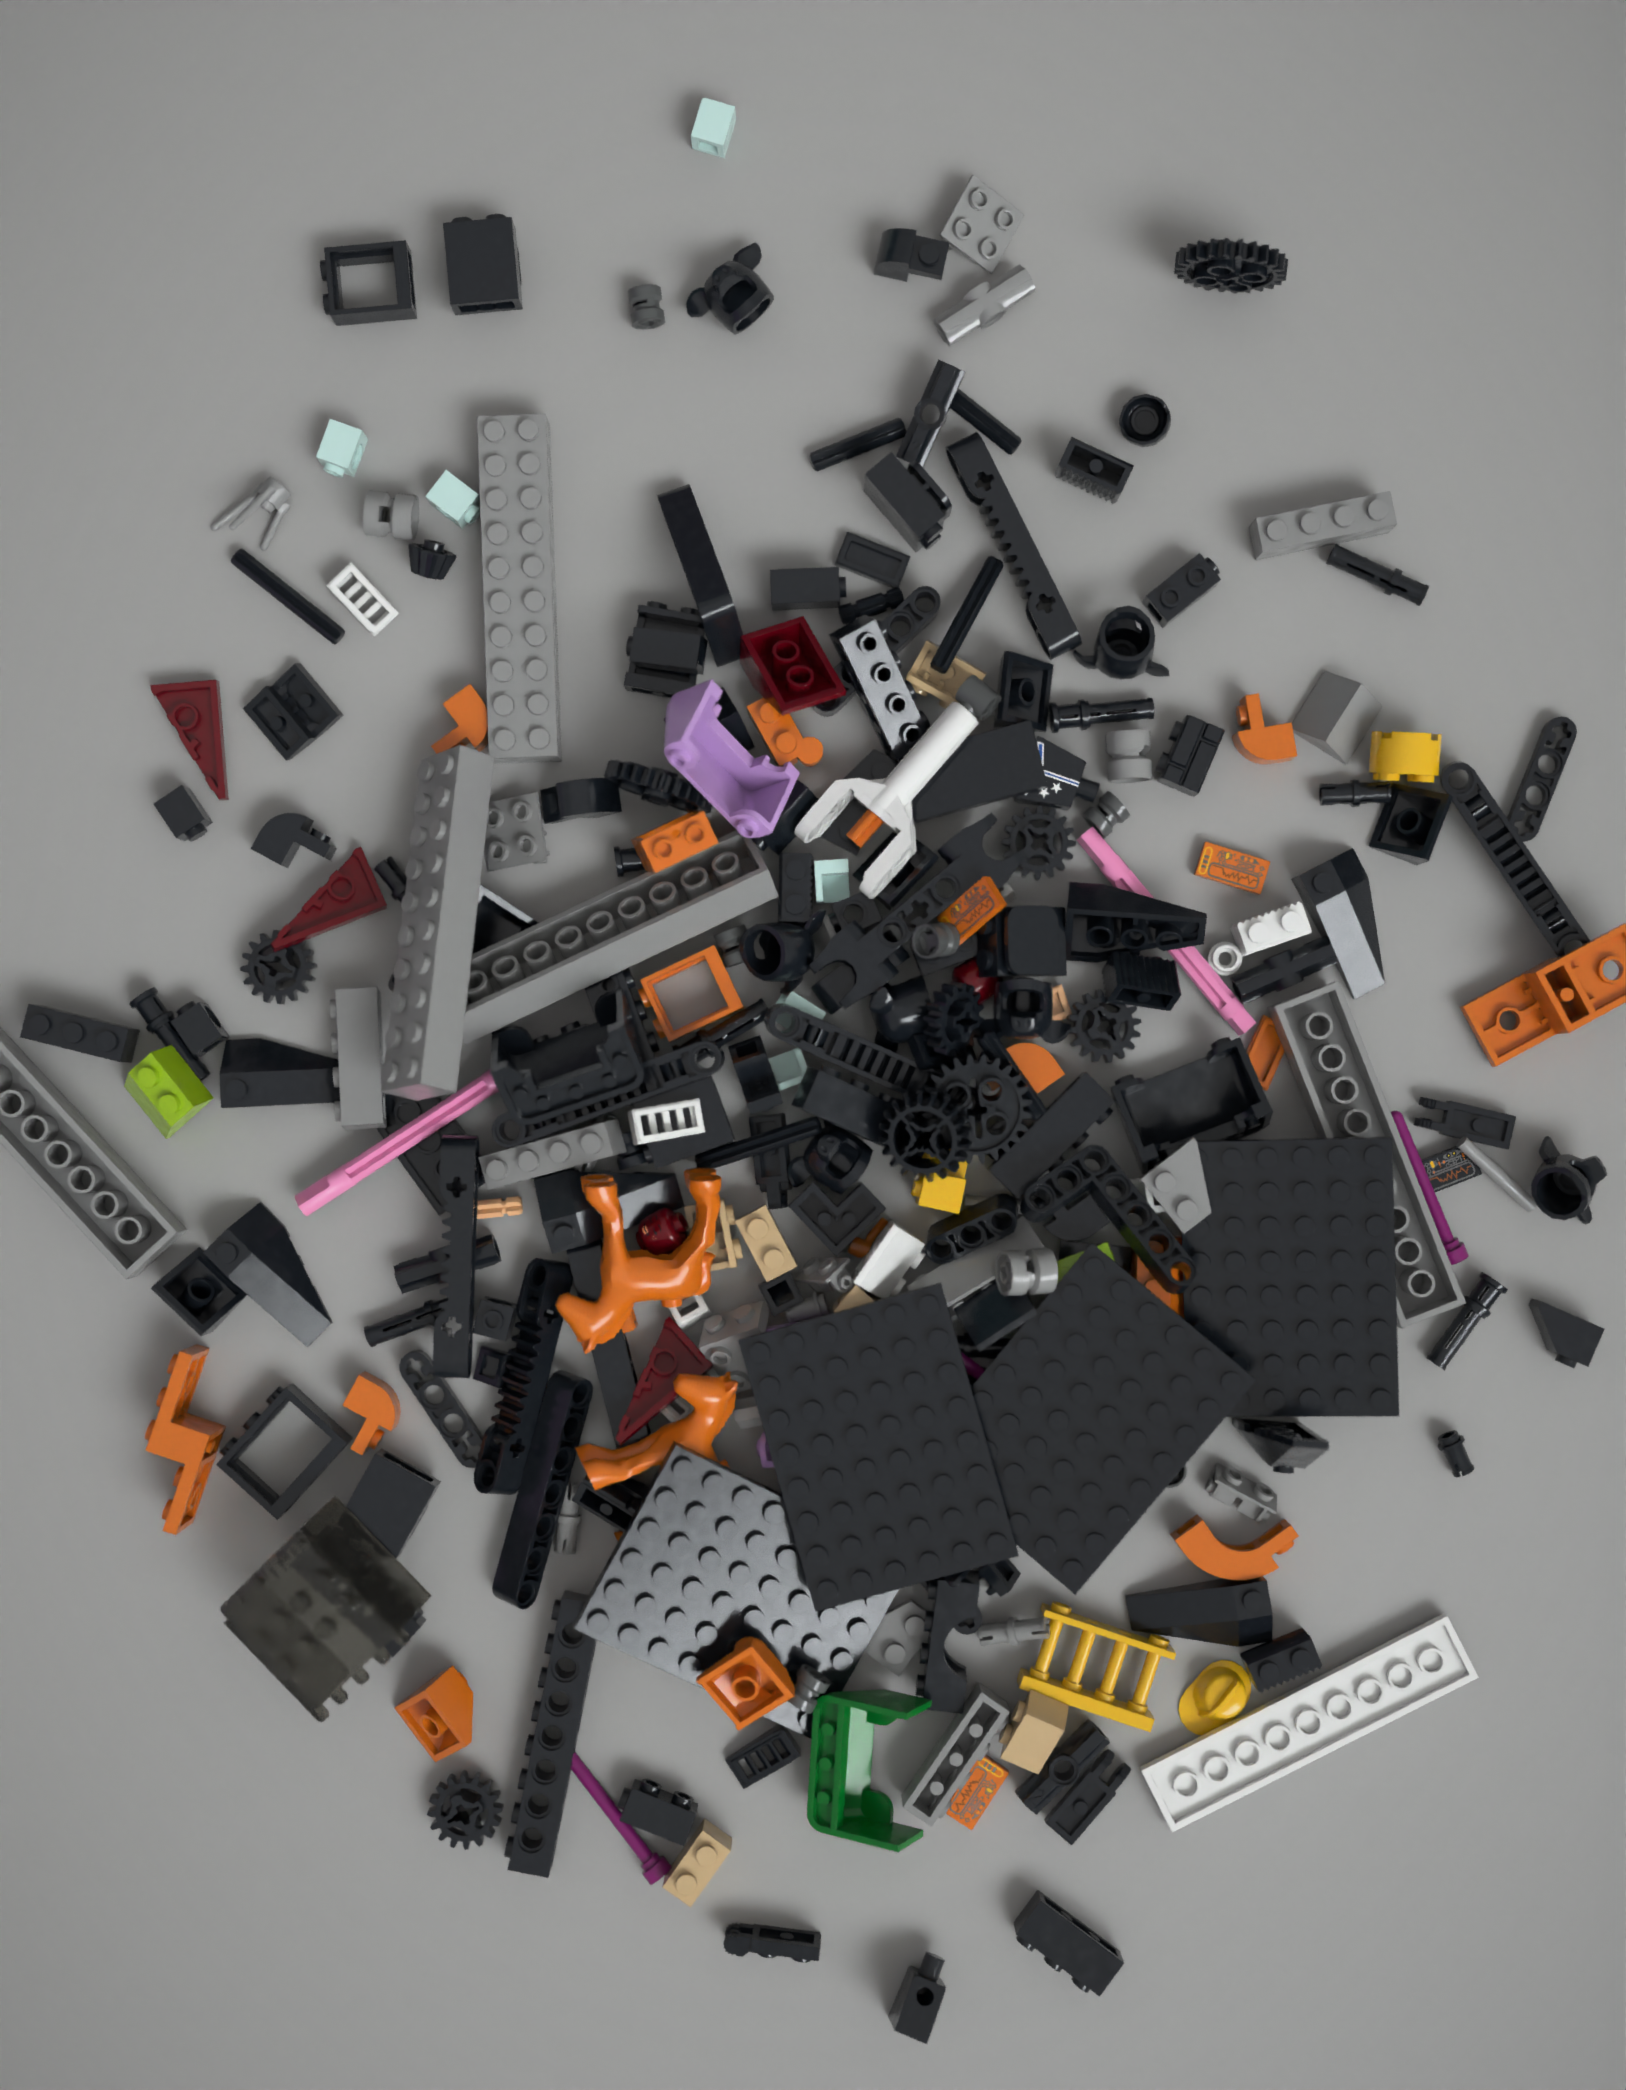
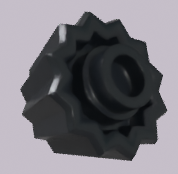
M424 539V544L412 543L408 545L411 572L426 578L444 579L457 557L453 552L444 550L445 544L434 540Z

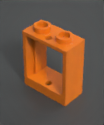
M697 810L685 813L631 839L645 871L657 873L719 843L705 812Z
M715 945L640 979L643 987L638 989V993L645 1007L652 1006L657 1019L652 1020L660 1039L667 1037L670 1043L744 1008ZM707 961L728 1006L674 1031L653 985Z

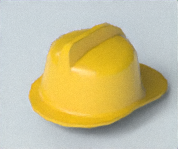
M1228 1660L1212 1662L1190 1684L1180 1698L1178 1709L1181 1721L1188 1730L1197 1735H1204L1235 1719L1242 1711L1251 1694L1250 1679L1242 1666Z

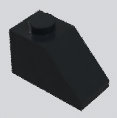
M1531 1298L1529 1307L1546 1349L1557 1354L1555 1361L1574 1369L1577 1363L1589 1367L1604 1328Z

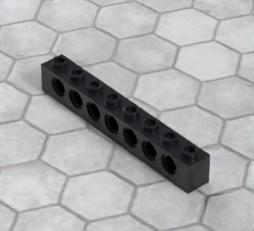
M565 1590L561 1600L555 1599L551 1620L557 1621L555 1634L548 1633L544 1653L550 1654L548 1668H541L538 1687L544 1688L541 1701L535 1700L531 1721L537 1722L535 1735L529 1734L524 1755L530 1756L528 1769H521L518 1789L523 1790L521 1803L515 1802L511 1823L517 1824L515 1836H508L504 1857L510 1858L508 1866L510 1871L549 1878L552 1869L571 1774V1763L576 1749L597 1639L584 1633L578 1638H571L566 1634L565 1626L574 1623L589 1596L587 1594ZM565 1657L570 1658L574 1661L576 1669L570 1672L563 1671L558 1665V1660ZM554 1692H563L568 1696L569 1703L557 1705L552 1700L551 1695ZM548 1726L558 1727L562 1732V1737L558 1739L548 1737L545 1733V1728ZM550 1760L555 1765L556 1770L550 1773L543 1772L539 1768L538 1762ZM543 1794L547 1797L549 1804L537 1806L532 1801V1796ZM536 1828L541 1832L542 1838L531 1840L526 1836L525 1830Z

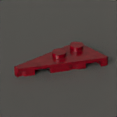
M205 680L151 685L152 693L157 697L167 713V718L176 728L181 741L204 774L211 790L214 791L220 801L229 800L219 681Z
M361 846L352 852L351 857L339 870H336L329 877L328 882L323 887H320L302 906V910L295 918L280 930L277 937L271 943L274 952L387 909L385 899Z
M670 1316L665 1319L657 1343L652 1349L647 1366L642 1372L627 1412L619 1425L615 1441L620 1446L680 1396L674 1391L673 1380L678 1374L705 1375L713 1368L711 1362L705 1358L702 1352Z

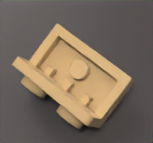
M927 640L911 670L907 673L905 680L911 683L916 693L925 697L930 693L939 698L938 704L946 709L952 701L958 702L955 699V695L966 679L975 675L983 681L987 673L958 656H955L945 674L933 670L930 663L939 646Z
M725 1198L720 1199L721 1206L715 1227V1243L706 1250V1252L716 1255L710 1271L735 1268L738 1266L737 1259L743 1258L739 1238L733 1239L730 1225L736 1224L733 1205H726ZM696 1204L684 1206L689 1234L695 1221Z

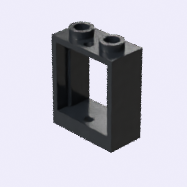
M406 240L324 248L325 260H320V271L322 280L327 281L328 294H323V305L325 314L331 316L336 326L417 319L412 253ZM394 262L398 304L343 308L340 267Z

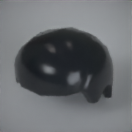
M1149 394L1134 396L1123 406L1119 418V426L1123 436L1131 444L1143 448L1158 444L1166 437L1171 426V414L1165 402L1159 397Z

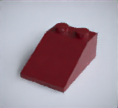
M804 616L740 636V664L753 688L782 716L846 695V689Z

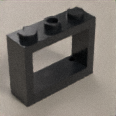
M294 1384L289 1385L285 1389L279 1386L267 1398L266 1402L269 1404V1407L262 1414L256 1411L242 1427L247 1431L239 1440L233 1437L220 1451L223 1457L216 1464L276 1520L281 1518L353 1439ZM291 1401L332 1440L286 1491L279 1496L239 1458Z

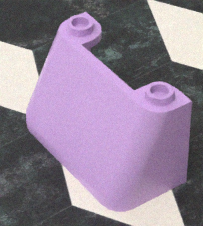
M712 679L674 694L667 705L665 719L664 753L670 764L724 816L740 835L746 838H758L772 834L800 772L790 761L784 763L783 767H778L769 763L771 758L767 754L754 758L716 719L722 709L716 702H718L723 691Z

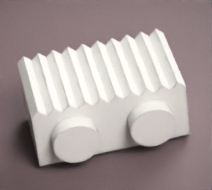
M1299 901L1236 922L1230 928L1235 944L1240 949L1242 956L1312 933L1303 904Z

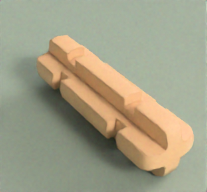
M519 1196L507 1197L506 1200L502 1198L478 1200L477 1219L503 1217L504 1214H508V1216L520 1215L523 1212V1203Z

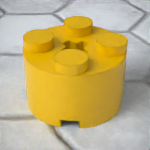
M1372 731L1369 773H1373V780L1399 781L1400 774H1405L1409 782L1434 783V776H1439L1442 734Z

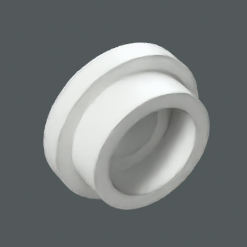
M1220 942L1210 949L1207 961L1218 975L1227 976L1235 973L1240 968L1242 954L1235 944ZM1222 952L1227 953L1230 957V962L1227 965H1222L1218 960Z

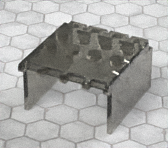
M336 1496L299 1529L301 1532L297 1531L280 1547V1550H277L259 1568V1571H256L220 1607L221 1613L227 1618L224 1624L319 1722H324L329 1717V1711L323 1705L329 1697L337 1704H343L348 1699L347 1692L341 1686L349 1678L352 1677L360 1685L369 1680L368 1672L362 1667L372 1657L382 1665L391 1659L390 1653L384 1648L391 1639L402 1647L410 1641V1636L403 1627L432 1596Z

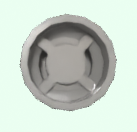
M372 490L367 492L363 510V529L365 535L386 537L388 533H392L396 539L414 540L416 538L419 524V499L417 495L398 493L394 498H391L388 492ZM387 508H391V509H390V523H389V522H386V521H387Z
M1133 729L1106 733V753L1112 756V760L1107 763L1109 783H1136L1153 779L1152 760L1146 757V754L1151 750L1149 730Z
M1049 1248L1029 1249L1026 1253L1023 1250H1002L999 1252L995 1263V1277L998 1290L1004 1296L1024 1295L1027 1291L1032 1295L1054 1292L1058 1281V1266L1052 1250Z

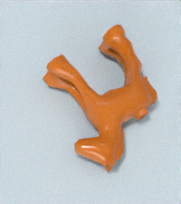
M691 1168L684 1171L685 1184L696 1201L695 1221L690 1234L671 1254H661L658 1256L643 1249L627 1250L624 1241L623 1214L618 1199L617 1183L613 1182V1176L607 1174L581 1176V1185L585 1198L602 1217L604 1237L599 1265L601 1293L598 1300L593 1302L568 1292L560 1294L555 1307L576 1335L577 1342H581L585 1354L594 1350L598 1343L603 1344L619 1333L624 1322L627 1321L628 1316L631 1314L635 1302L661 1300L663 1307L682 1306V1299L696 1295L700 1296L709 1289L712 1283L710 1269L716 1255L706 1252V1250L715 1243L716 1220L721 1206L719 1197L721 1176L716 1175V1169Z
M730 1371L726 1372L724 1376L719 1377L687 1373L678 1374L673 1380L674 1391L694 1407V1410L685 1418L663 1425L656 1432L636 1443L613 1450L590 1443L575 1447L594 1490L597 1491L608 1485L624 1481L650 1467L661 1465L674 1441L730 1468L726 1459L718 1460L712 1447L714 1437L725 1426V1422L735 1408V1392L738 1382L731 1380ZM622 1531L613 1532L617 1542L623 1534Z

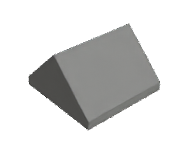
M1324 671L1292 722L1293 733L1346 765L1383 706L1362 683Z

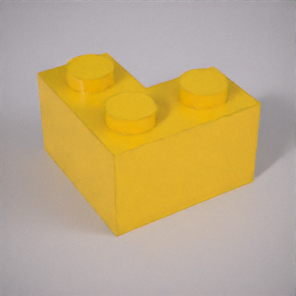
M924 1152L922 1158L933 1159L929 1154ZM958 1162L959 1169L955 1173L948 1170V1175L945 1179H941L935 1172L933 1173L934 1180L928 1182L925 1174L922 1173L918 1181L913 1180L911 1195L916 1197L915 1202L920 1206L959 1214L966 1185V1179L964 1178L967 1162Z

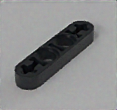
M1556 717L1544 725L1507 819L1518 834L1519 828L1514 826V823L1522 821L1526 811L1537 812L1536 816L1531 814L1526 819L1525 826L1529 828V832L1519 835L1523 842L1530 841L1539 832L1576 739V725L1567 717ZM1562 725V732L1567 734V736L1557 741L1555 749L1545 748V744L1550 746L1555 741L1556 733L1552 732V728ZM1542 755L1552 757L1555 762V769L1550 774L1544 773L1539 769L1538 761ZM1531 786L1539 788L1542 792L1543 798L1538 805H1532L1526 799V791Z
M421 1350L407 1353L399 1364V1371L458 1461L463 1466L475 1468L476 1458L474 1456L469 1458L465 1456L468 1446L464 1440L457 1445L454 1439L462 1437L469 1429L473 1435L468 1436L466 1439L471 1446L479 1445L481 1447L483 1435L445 1378L435 1377L425 1382L420 1388L416 1383L421 1381L422 1378L416 1371L413 1373L409 1372L408 1367L411 1365L409 1359L412 1357L415 1361L420 1359L423 1361L424 1365L420 1369L425 1377L430 1373L433 1374V1361L426 1352ZM431 1385H437L443 1389L444 1399L439 1404L430 1403L426 1398V1390ZM457 1414L462 1418L463 1427L460 1431L451 1432L446 1428L445 1418L447 1415Z

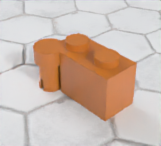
M764 697L747 706V713L776 766L783 767L784 763L789 761L794 765L799 760L803 765L812 767L821 761L823 757L822 743L814 737L803 738L790 714L782 716Z

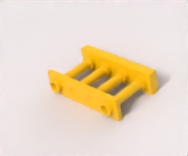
M1052 1601L1051 1605L1042 1603L1040 1607L1042 1615L1050 1618V1638L1043 1639L1035 1666H1031L1030 1670L1020 1668L1016 1680L1019 1689L1028 1692L1034 1690L1064 1704L1151 1732L1155 1719L1150 1710H1147L1148 1706L1145 1703L1161 1656L1175 1660L1176 1652L1169 1645L1170 1641L1156 1634H1150L1149 1638L1072 1613L1070 1606L1057 1601ZM1063 1623L1083 1629L1068 1676L1063 1677V1680L1060 1681L1049 1677L1048 1668ZM1098 1634L1115 1640L1101 1686L1093 1692L1082 1688L1083 1684L1080 1681L1095 1636ZM1128 1645L1146 1650L1148 1653L1133 1698L1128 1699L1126 1703L1115 1699L1113 1691Z

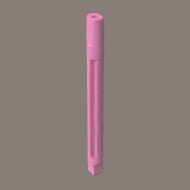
M1093 826L1076 840L1100 868L1099 870L1113 887L1154 898ZM1194 946L1167 951L1239 1036L1246 1033L1256 1024V1021L1246 1011L1244 1005Z
M490 1069L345 1165L343 1164L295 1195L294 1197L299 1209L304 1215L309 1216L491 1095L498 1093L499 1090L493 1080Z

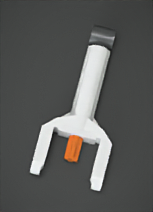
M975 675L966 679L955 695V699L958 702H951L886 778L874 780L862 778L835 780L795 828L794 834L804 843H809L813 839L821 837L849 803L856 798L859 803L868 809L846 834L857 846L862 848L883 823L894 831L897 836L864 873L859 890L869 899L879 895L917 851L912 800L979 724L976 717L982 721L986 720L997 709L1001 701V696Z

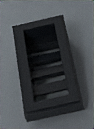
M777 1724L725 1758V1761L743 1789L800 1757L801 1749L787 1727ZM776 1739L780 1741L786 1750L782 1754H780L773 1743ZM767 1745L775 1759L769 1761L762 1747ZM753 1752L757 1754L764 1766L761 1768L757 1767L750 1756ZM743 1758L753 1772L749 1776L746 1775L738 1762Z

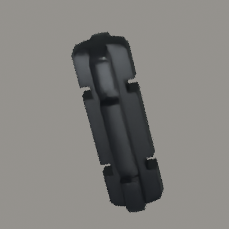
M896 587L887 590L884 595L881 592L856 600V604L853 605L851 602L840 605L838 613L841 622L849 624L863 615L871 617L886 612L889 607L896 609L904 601L903 593L900 588Z

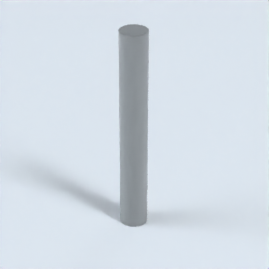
M1466 1136L1459 1139L1456 1147L1527 1212H1531L1536 1208L1537 1204L1534 1199Z

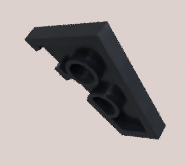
M874 749L843 779H884L899 762ZM854 798L823 833L821 838L857 856L861 848L849 839L846 834L868 809Z

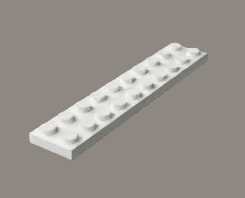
M1443 1613L1139 1768L1171 1831L1174 1832L1479 1677L1448 1616Z

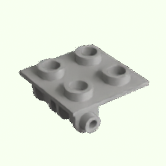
M972 175L939 235L942 241L949 242L948 250L956 247L992 274L1024 214Z
M538 792L489 802L485 836L489 871L529 863H547V856L550 854L546 850L544 836L547 833L543 831L545 823L542 821L540 808L542 801H539Z

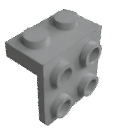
M764 1300L752 1304H744L738 1309L723 1314H715L704 1320L698 1348L705 1358L711 1362L713 1369L719 1376H724L726 1372L730 1371L731 1380L738 1382L735 1393L752 1388L738 1340L766 1332L770 1309Z

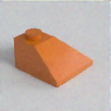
M453 1665L434 1676L394 1708L435 1762L466 1747L472 1742L474 1693L468 1686L466 1678Z

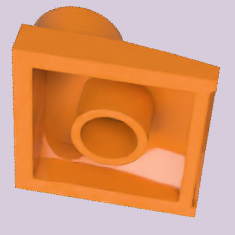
M755 1637L740 1639L735 1644L731 1653L696 1678V1682L704 1687L734 1722L738 1731L795 1695V1687L787 1669L766 1644Z

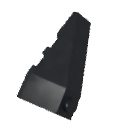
M1351 848L1292 878L1291 880L1321 938L1326 936L1336 954L1337 963L1335 965L1353 1000L1384 985L1385 980L1369 878L1354 849Z
M1069 882L1065 932L1066 960L1098 963L1107 961L1112 952L1126 951L1132 955L1137 954L1139 956L1142 950L1158 948L1162 951L1202 945L1204 944L1207 913L1105 884Z
M262 1038L226 1040L220 1069L221 1108L334 1103L335 1101H340L339 1087L335 1088L333 1084V1067H339L338 1059Z
M564 1169L534 1178L542 1223L552 1254L583 1246L604 1237L602 1217L585 1198L581 1185V1176L588 1174H607L613 1176V1182L617 1183L624 1230L638 1225L642 1219L663 1207L669 1208L672 1211L684 1207L675 1173L633 1172L631 1174L611 1173L610 1170L582 1172L578 1169Z
M260 1202L228 1227L203 1253L234 1284L308 1347L333 1322L316 1287L312 1285L304 1263L300 1255L297 1254L285 1225Z
M1233 1418L1232 1425L1262 1460L1269 1466H1273L1274 1472L1294 1473V1468L1305 1469L1329 1450V1442L1302 1423Z
M1263 1576L1250 1580L1217 1579L1125 1595L1132 1631L1236 1647L1272 1641L1273 1613L1267 1580Z

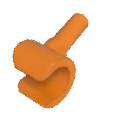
M882 1217L867 1234L865 1240L856 1237L851 1242L848 1253L857 1258L867 1255L875 1238L888 1224V1221Z

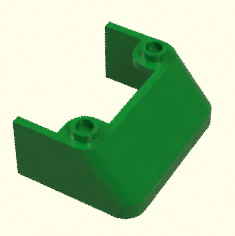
M885 1689L829 1692L817 1699V1706L813 1710L807 1800V1818L810 1825L816 1831L894 1852H900L923 1837L924 1830L893 1822V1804L890 1798L881 1791L870 1789L874 1724L888 1725L897 1718L908 1720L930 1708L932 1700Z

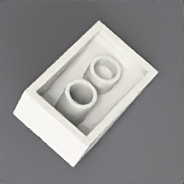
M890 1219L872 1244L867 1255L862 1258L852 1272L853 1282L882 1299L889 1297V1295H898L906 1283V1280L902 1278L909 1267L915 1270L926 1255V1252L922 1250L925 1243Z

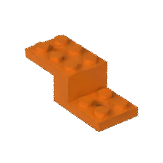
M1626 923L1611 929L1561 957L1550 958L1460 1007L1492 1067L1508 1061L1556 1034L1570 1033L1626 1003ZM1608 960L1614 961L1619 968L1618 976L1614 980L1607 979L1603 974V965ZM1505 1011L1512 1012L1516 1018V1024L1511 1030L1503 1029L1499 1022L1501 1014Z
M199 1344L179 1351V1354L173 1355L167 1373L171 1374L168 1386L161 1389L156 1401V1406L160 1407L156 1420H151L145 1433V1440H148L145 1451L185 1464L184 1467L180 1466L173 1481V1486L177 1487L174 1498L167 1501L162 1513V1519L166 1520L162 1531L177 1535L194 1522L226 1428L225 1425L188 1413L210 1349Z

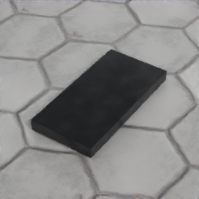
M1031 720L967 737L912 800L914 822L920 823L1048 788Z
M385 1093L387 1128L376 1129L385 1139L442 1100L437 1096L415 1101ZM456 1119L397 1157L439 1216L446 1212L443 1210V1206L450 1204L444 1200L439 1189L443 1134L467 1135ZM480 1161L478 1188L485 1184ZM458 1177L457 1182L451 1183V1190H456L457 1196H460L462 1191L467 1190V1184H462L460 1177Z

